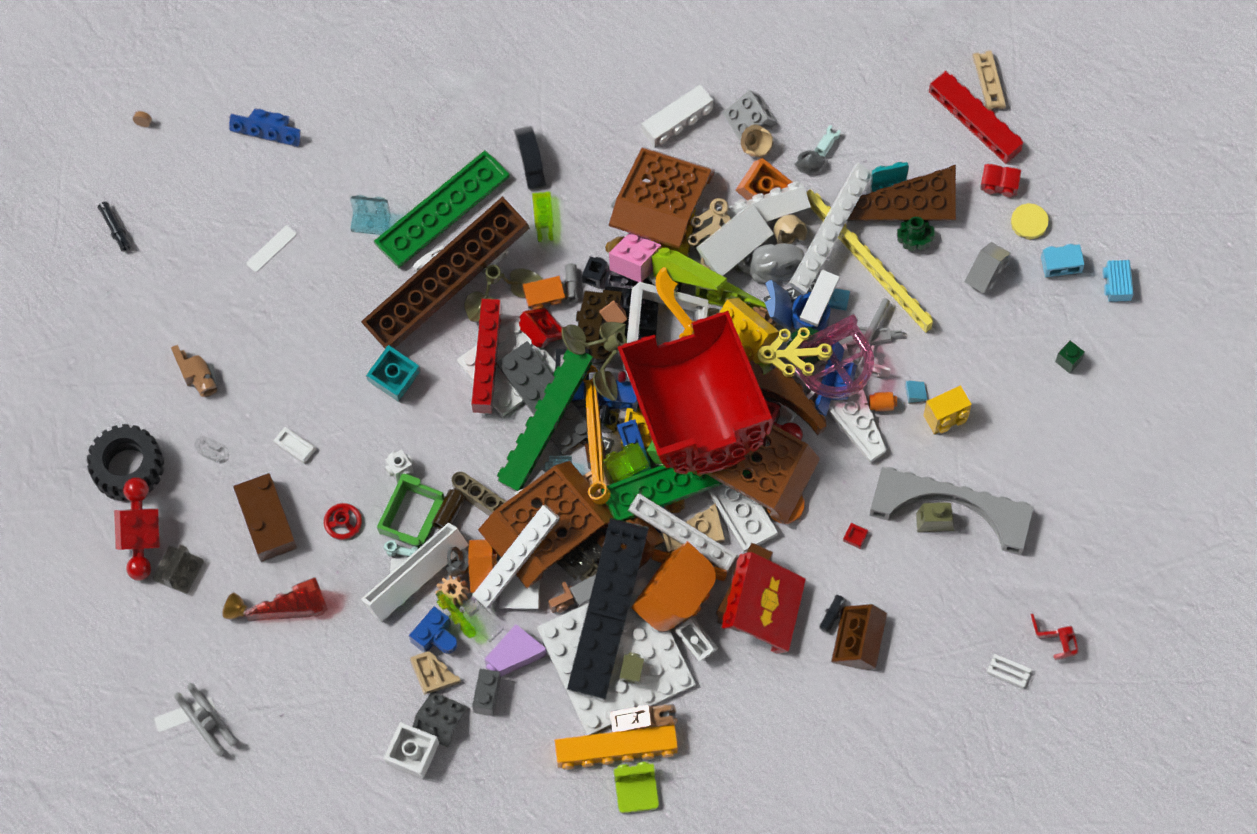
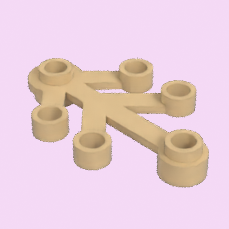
M714 199L710 203L709 210L691 219V226L699 228L703 221L713 216L712 224L696 234H691L687 238V243L690 246L697 245L699 240L707 235L710 237L720 229V219L725 224L731 220L727 214L728 204L724 199ZM720 205L722 210L717 211L715 206ZM694 219H698L700 224L695 225ZM694 237L696 243H691L690 238ZM702 257L700 260V264L711 269L708 265L705 264V260Z

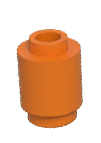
M875 392L874 395H869L870 410L875 412L893 411L894 407H897V396H893V392Z

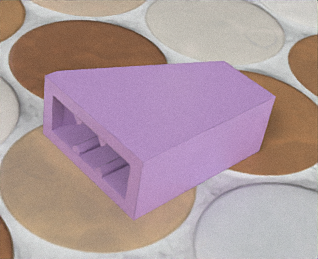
M515 624L485 658L486 669L499 671L500 677L545 657L547 654L546 648Z

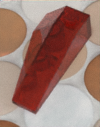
M314 577L292 586V591L287 594L282 592L276 594V597L271 602L263 601L245 610L244 614L247 621L321 616L328 608L317 579Z

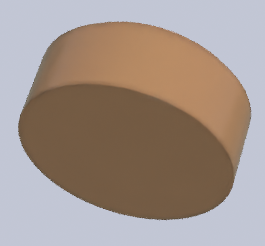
M137 111L132 120L138 126L149 127L152 118L146 112Z

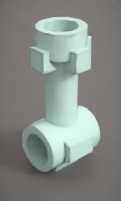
M394 540L387 541L383 547L387 556L391 557L396 554L410 557L418 550L417 546H413L412 549L397 546Z

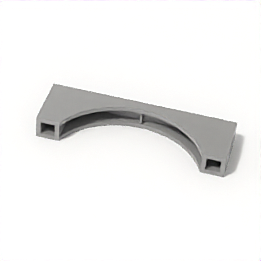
M893 467L881 468L869 516L888 521L899 510L913 503L926 500L951 501L966 506L983 517L997 535L1002 551L1017 555L1022 554L1034 506H1030L1029 503L1024 501H1011L1010 498L1004 496H992L991 493L985 491H973V489L965 486L957 487L950 482H938L931 477H919L912 472L903 473Z

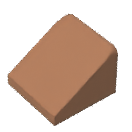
M614 300L599 311L606 322L623 323L627 320L626 311Z

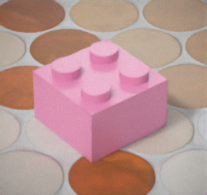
M628 233L609 252L610 270L637 282H643L653 272L651 256L661 249V244Z

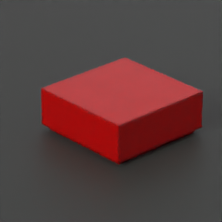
M850 523L843 542L861 549L869 530Z

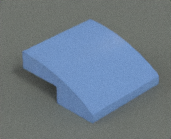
M773 280L765 283L771 299L765 302L771 319L789 330L792 325V303L789 292Z

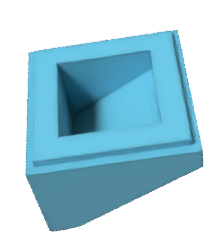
M906 381L905 388L908 403L927 401L924 382Z

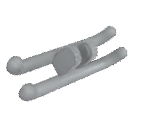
M189 683L187 688L201 708L194 712L179 692L175 693L174 698L217 756H222L223 749L212 737L209 730L216 727L231 747L236 745V739L204 699L195 684Z

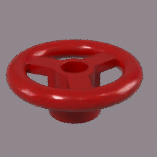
M336 504L326 512L323 522L324 528L335 539L346 540L352 538L359 532L362 526L361 513L351 504ZM349 510L356 516L355 527L349 522ZM337 511L334 514V521L329 522L331 515ZM342 518L346 519L344 522L339 521ZM337 526L345 527L350 532L338 534L331 528Z

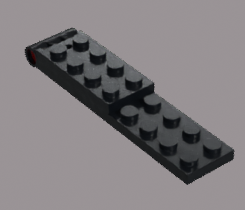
M610 518L567 686L569 691L606 700L649 527ZM621 545H625L626 549H622Z

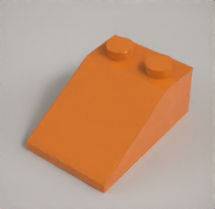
M761 158L753 162L735 191L746 200H750L756 194L762 193L765 195L774 188H786L792 181L765 159Z

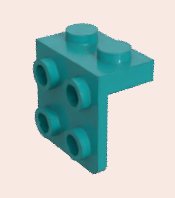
M896 162L890 166H878L873 169L870 180L871 193L906 181L909 170L908 162Z

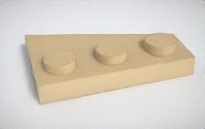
M716 503L710 506L709 509L694 515L693 518L686 521L687 524L718 543L725 541ZM663 533L667 553H672L682 545Z

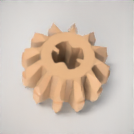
M452 575L449 576V580L443 577V584L438 583L437 588L439 590L435 591L436 596H439L438 602H444V607L446 608L451 604L452 609H455V604L457 603L459 606H462V600H467L468 596L466 594L469 593L466 581H461L460 576H457L455 580H453ZM452 589L453 592L456 591V593L452 594L451 592L449 594V591Z

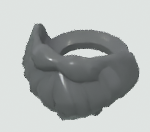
M808 150L799 154L795 166L798 171L811 174L820 171L825 159L824 156H820L817 152Z
M451 547L448 550V566L445 569L450 575L457 577L459 574L467 572L469 568L467 550H460L458 547ZM452 551L455 552L457 560L451 563L450 559Z

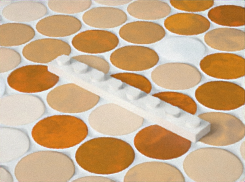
M860 163L855 164L788 284L803 295L810 288L871 178L872 172Z

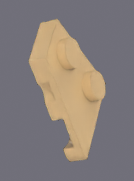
M430 651L410 657V662L424 695L460 683V678L457 675L454 676L447 669L448 667L439 662Z

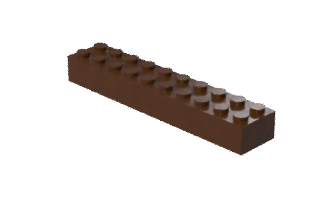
M502 196L366 316L361 323L384 349L388 345L395 349L530 229L528 223Z

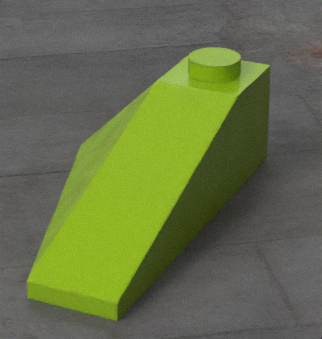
M729 282L725 283L718 290L696 286V297L708 300V304L723 307L727 299L739 298L752 309L754 306L757 308L761 306L767 309L765 302Z

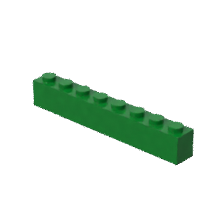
M567 349L563 356L564 362L562 366H558L553 374L555 378L552 384H547L543 400L540 399L537 402L534 416L528 418L524 434L520 433L516 440L517 446L515 450L509 452L506 458L508 460L506 466H502L497 474V477H499L497 481L515 492L523 489L594 362L593 356L587 353L576 355Z

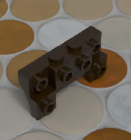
M603 290V293L584 291L581 310H577L576 322H578V327L585 334L586 343L600 340V327L603 324L604 318L599 311L613 300L620 305L622 292ZM604 343L585 347V349H590V355L594 358L593 363H605L612 351H607L604 348Z

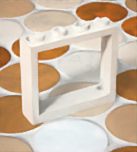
M639 282L632 288L627 343L638 340L642 298L665 304L654 285ZM674 291V297L681 308L694 312V321L707 318L708 300Z

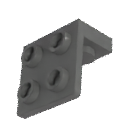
M432 692L416 713L413 728L436 736L440 742L439 744L448 747L452 740L454 728L467 711V706Z

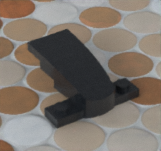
M607 272L605 290L626 293L622 308L626 311L627 320L623 322V324H626L624 333L627 339L632 288L639 282L618 273ZM647 278L643 281V283L654 285ZM674 281L678 283V290L676 292L681 293L682 282ZM642 298L638 340L655 335L656 338L658 302Z

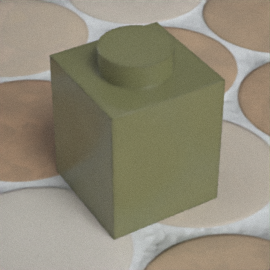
M629 652L628 655H624L619 681L639 684L644 658H640V654Z

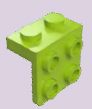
M640 762L637 766L622 764L614 768L618 810L620 813L653 810L659 807L654 763Z

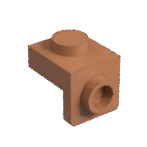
M565 581L561 583L564 594L548 601L552 613L563 612L568 606L574 604V596L570 591L571 585L567 586Z

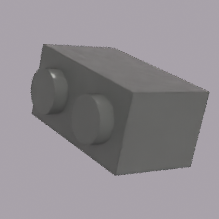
M480 668L472 703L473 713L493 716L501 680L499 671Z

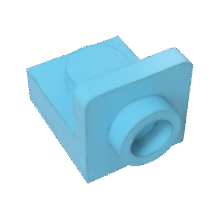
M835 288L828 302L830 308L847 311L850 291Z

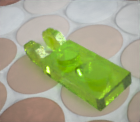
M551 192L532 193L538 242H542L541 229L548 228L549 241H554Z
M442 590L438 591L435 594L438 598L436 603L443 611L447 609L451 613L449 618L456 625L458 623L461 624L460 629L467 638L476 636V630L469 620Z

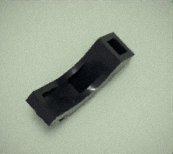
M527 126L514 129L527 188L533 189L546 186L542 160L533 127Z

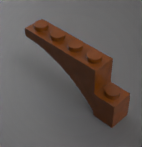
M753 360L749 362L763 396L775 400L795 412L812 428L817 436L824 432L827 427L824 416L816 411L815 404L806 397L803 387L795 382L793 376H784L783 372L777 367L763 375V370L759 364H755Z

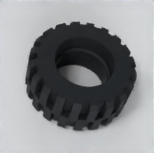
M122 424V427L119 428L115 425L111 427L112 430L102 431V436L100 438L97 436L93 440L95 445H90L88 450L90 455H87L86 460L88 472L97 488L111 499L115 496L117 501H124V498H126L123 492L125 483L131 478L138 477L147 483L149 493L153 491V485L159 484L161 480L159 475H163L164 458L153 435H150L146 429L141 430L137 425H133L131 428L129 424ZM136 450L142 453V462L133 473L118 476L109 472V464L112 458L119 452Z

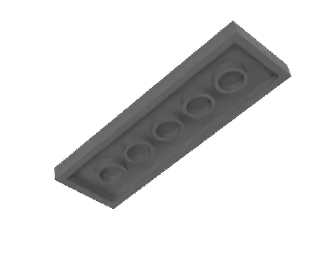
M526 341L498 360L496 364L534 415L537 402L540 399L543 400L546 394L544 390L548 383L552 384L554 376L530 343ZM572 401L551 437V440L562 455L588 438L587 422Z

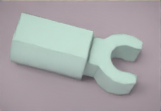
M828 126L826 134L815 148V152L825 157L834 144V140L840 137L841 130H838L837 133H831L832 126Z

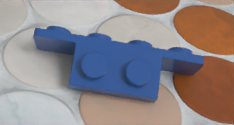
M255 108L249 117L236 114L230 115L229 130L232 132L293 146L300 145L301 130L287 126L289 116Z
M833 341L832 356L825 365V373L820 383L818 398L815 401V409L823 416H827L831 400H848L857 369L855 363L842 362L845 349L838 341Z

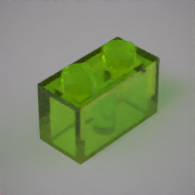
M629 443L623 447L624 450L618 453L614 451L605 456L606 459L603 461L614 483L649 467V463L639 443Z

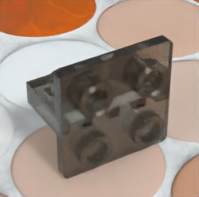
M180 544L176 548L170 545L152 579L167 587L188 594L204 560L190 554L186 546Z

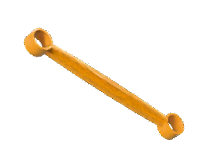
M591 365V367H590L589 371L587 372L586 376H587L589 373L599 372V371H598V369H597L595 366ZM584 378L583 383L586 385L588 442L593 484L588 489V495L594 503L604 504L610 498V490L604 484L603 444L598 392L594 386L593 378L590 380H585ZM605 489L600 497H594L597 490Z

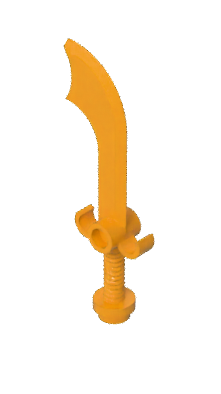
M663 267L656 276L657 292L685 328L679 335V338L692 335L694 333L691 322L694 321L689 318L674 297V289L678 283L670 278L667 268Z

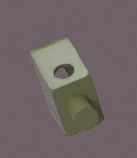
M951 503L922 504L916 513L917 532L954 531Z

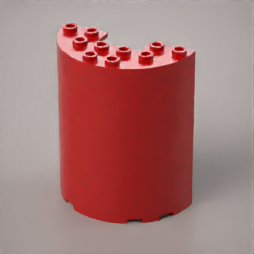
M729 311L719 312L713 316L691 322L694 334L683 336L658 346L655 335L643 337L640 340L618 346L658 457L666 468H673L675 472L680 474H687L688 472H697V475L707 474L731 467L744 460V455L750 451H756L764 443L763 438L766 434H770L772 429V416Z

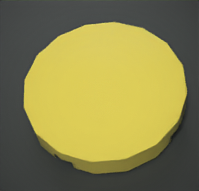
M1027 203L1020 205L1014 210L1011 226L1016 235L1031 240L1045 233L1049 219L1042 207Z

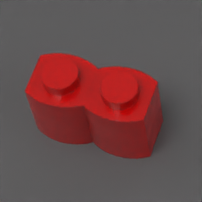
M984 164L980 190L987 194L1001 193L1005 197L1017 196L1021 170L1013 167Z

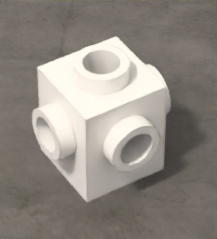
M402 449L398 452L390 453L385 459L387 465L385 470L390 477H394L397 483L402 474L411 475L414 473L412 468L414 462L409 454H404Z

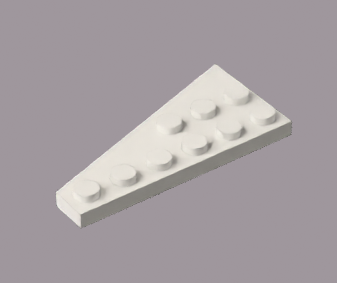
M845 343L842 345L845 349L842 362L853 363ZM821 360L813 365L814 372L811 376L801 374L818 389L815 395L816 398H818L820 383L823 380L824 369L828 360ZM855 372L848 400H831L828 412L869 463L883 455L886 449L874 422L873 414L869 409L860 380Z

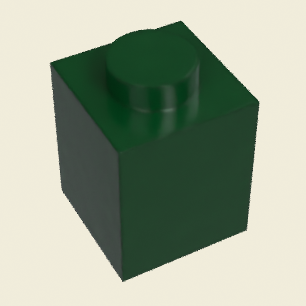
M1070 340L1058 352L1055 362L1070 374L1082 361L1085 351Z

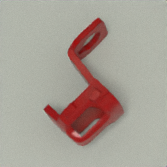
M1031 614L1037 638L1060 636L1064 652L1053 655L1055 660L1078 654V645L1072 626L1058 628L1057 631L1038 632L1034 614ZM1073 639L1076 650L1070 651L1068 642Z

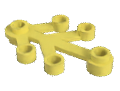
M805 327L799 329L796 338L785 350H778L783 342H787L790 339L791 335L788 329H781L778 338L770 346H763L759 349L758 359L763 364H773L783 372L784 376L792 377L795 367L792 364L786 365L778 359L786 358L802 370L805 376H811L814 372L813 364L805 363L798 357L817 356L820 360L826 361L831 358L833 350L828 344H821L818 348L797 349L803 341L809 338L810 332ZM805 332L807 335L802 336L800 333ZM785 333L788 337H782L781 334ZM825 348L828 350V352L825 353L822 351V349ZM768 352L771 356H765L764 353ZM809 367L811 368V371L808 372L805 370V368ZM786 369H791L792 372L788 373Z

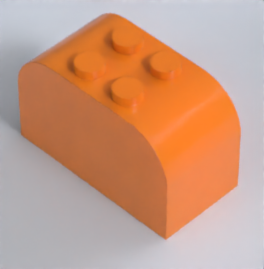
M687 541L665 558L631 608L654 629L658 631L671 630L681 622H686L690 616H695L701 609L700 604L709 598V591L716 580L713 565Z

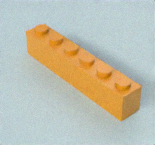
M675 725L554 739L558 768L562 767L564 770L572 769L577 765L591 767L594 766V763L609 765L618 760L631 762L634 761V758L649 760L659 755H662V757H672L675 753H678Z

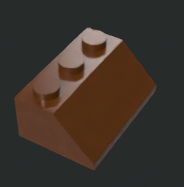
M873 604L844 606L831 662L857 669L876 668L888 613Z

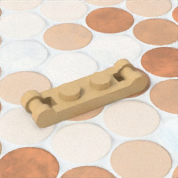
M985 51L983 54H979V52L973 53L972 58L976 67L985 107L988 110H993L994 108L1005 109V100L992 51ZM996 97L997 101H991V98Z

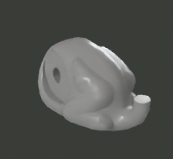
M766 244L753 250L749 257V262L745 263L744 260H741L737 266L741 271L752 276V279L758 283L765 284L770 280H773L775 283L790 281L805 254L802 249L792 244Z

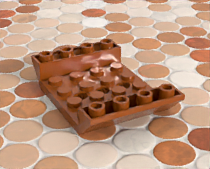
M641 147L617 196L609 226L680 249L686 236L690 218L706 184H710L715 169ZM648 179L650 182H644L643 180ZM661 185H667L668 187L662 188ZM683 190V191H685L686 193H683V194H682V193H679L678 191Z
M772 424L770 434H766L764 437L769 440V446L761 445L756 451H750L744 455L745 459L723 470L707 473V475L771 510L769 516L786 525L820 458L807 443ZM758 454L761 462L755 463L752 461L751 455ZM749 470L752 473V478L746 479L742 472Z
M570 461L553 466L497 508L478 529L481 535L502 558L540 510V508H534L531 505L532 501L540 500L542 506L547 505L560 517L516 573L517 578L527 589L543 578V572L598 530H606L610 518H613L606 503L596 504L588 495V489L591 485ZM595 492L594 497H600V495ZM564 529L567 535L563 538L558 537L556 531Z

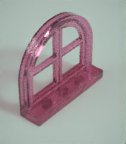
M854 314L809 336L807 340L797 347V349L818 348L821 344L832 345L851 335L861 352L841 362L835 353L832 352L830 361L833 366L814 376H805L802 370L792 363L805 385L821 396L844 398L854 395L866 386L872 376L874 368L873 351L857 326L858 319ZM863 356V371L859 378L853 382L843 366ZM798 357V358L801 359V360H803V359H805V358H807V357ZM837 370L846 386L831 387L820 383L817 379Z

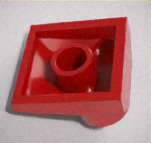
M546 308L523 311L520 315V330L531 339L535 347L545 348L549 342L563 339L562 327Z

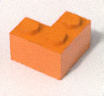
M486 539L469 540L468 563L471 593L477 590L497 564V553Z

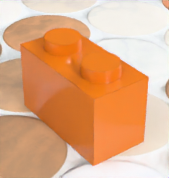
M560 275L522 285L527 307H532V310L543 308V304L550 303L551 306L561 304V300L565 299Z

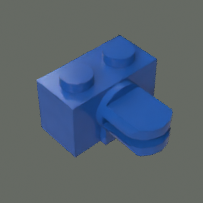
M435 606L409 634L410 642L423 653L429 651L434 645L442 652L451 654L456 650L458 644L456 637L447 631L451 625L450 618Z

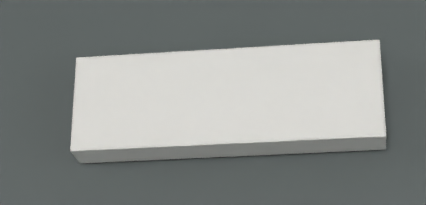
M824 270L821 271L800 316L801 321L816 327L818 326L840 276Z

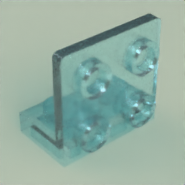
M364 195L351 196L350 201L353 209L351 232L381 235L389 229L391 213L387 199L383 197L370 198Z

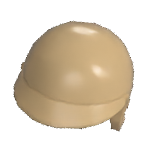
M755 124L750 125L744 130L741 136V148L744 153L752 157H763L770 152L773 146V136L768 130Z
M785 215L775 223L774 236L778 244H792L796 237L800 241L806 239V225L797 216Z

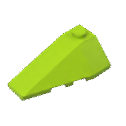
M661 248L651 256L655 277L660 269L665 267L673 281L718 290L727 283V278L678 251Z

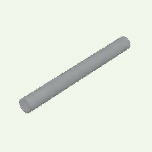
M883 298L852 359L856 364H859L890 303V300L887 298Z

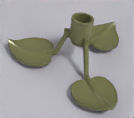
M489 265L482 271L483 274L486 273L487 288L485 295L475 291L470 293L465 299L464 307L468 319L471 322H479L481 299H494L488 297L491 284L498 283L501 278L507 284H511V292L520 298H525L523 284L543 280V278L531 270L517 268L511 271L510 280H508L504 273H501L497 265Z
M618 322L602 324L600 335L603 339L590 343L585 342L586 337L580 327L573 324L562 327L563 341L566 347L576 355H583L585 347L604 343V348L607 351H612L601 367L600 372H596L593 375V383L596 390L602 396L616 401V381L612 373L605 371V368L618 353V346L627 342L624 333L626 324Z

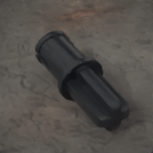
M835 595L829 609L825 610L826 614L819 625L821 631L829 633L836 619L840 618L839 613L847 601L844 597Z

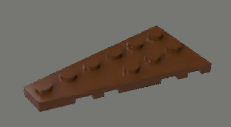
M956 164L866 195H861L847 221H909L910 218L915 216L921 217L923 221H956Z

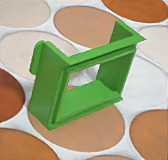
M402 474L377 525L379 534L412 546H417L419 549L426 543L433 529L432 521L445 496L441 491L420 484V479L408 474ZM408 490L435 500L417 538L390 528Z

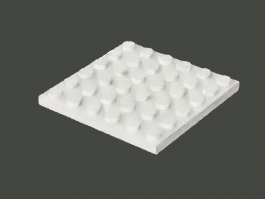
M645 578L635 581L606 700L567 690L588 603L536 627L586 735H591L612 725L610 712L646 705L652 706L696 685L670 630L658 631L654 629L631 608L647 585ZM629 652L640 654V658H644L639 684L619 681L623 657L628 655Z

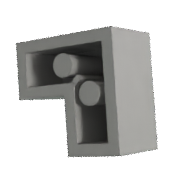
M990 242L980 250L964 282L982 293L988 289L991 290L997 281L994 279L996 274H1000L1008 266L1010 252Z

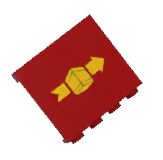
M753 552L740 554L736 563L735 575L732 579L731 591L727 599L726 612L723 615L722 629L736 628L772 645L771 651L776 654L789 652L806 578Z

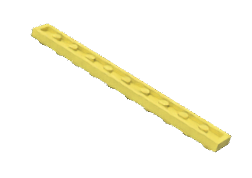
M809 189L806 193L810 208L824 221L831 207L826 206L822 202V198L818 193H814ZM845 224L837 238L925 333L932 328L933 323L931 315L920 308L919 302L908 295L906 288L895 281L894 275L883 268L882 262L871 255L869 248L866 245H862L854 232H850Z

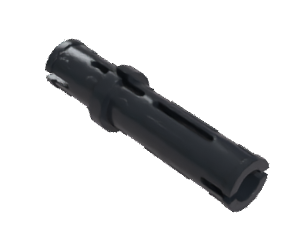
M104 201L102 202L104 207L99 204L98 210H100L106 221L112 238L116 240L120 250L125 252L127 251L125 246L130 249L132 245L129 243L125 235L126 231L124 228H121L109 203Z

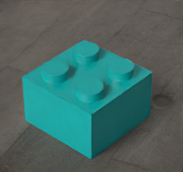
M388 345L366 374L369 383L399 402L421 371L418 364Z

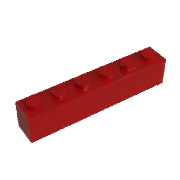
M945 70L930 83L928 92L1005 164L1022 151L1024 142L1021 137L1014 134L1006 123L1001 122L992 110H988L979 98H975L967 87L962 86L954 75L949 74Z
M481 299L471 402L473 413L492 414L502 312L500 299Z

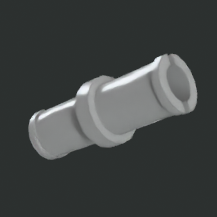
M573 263L565 265L566 279L564 280V285L566 286V300H570V302L578 300L577 286L579 285V279L577 278V265L574 264L573 267Z

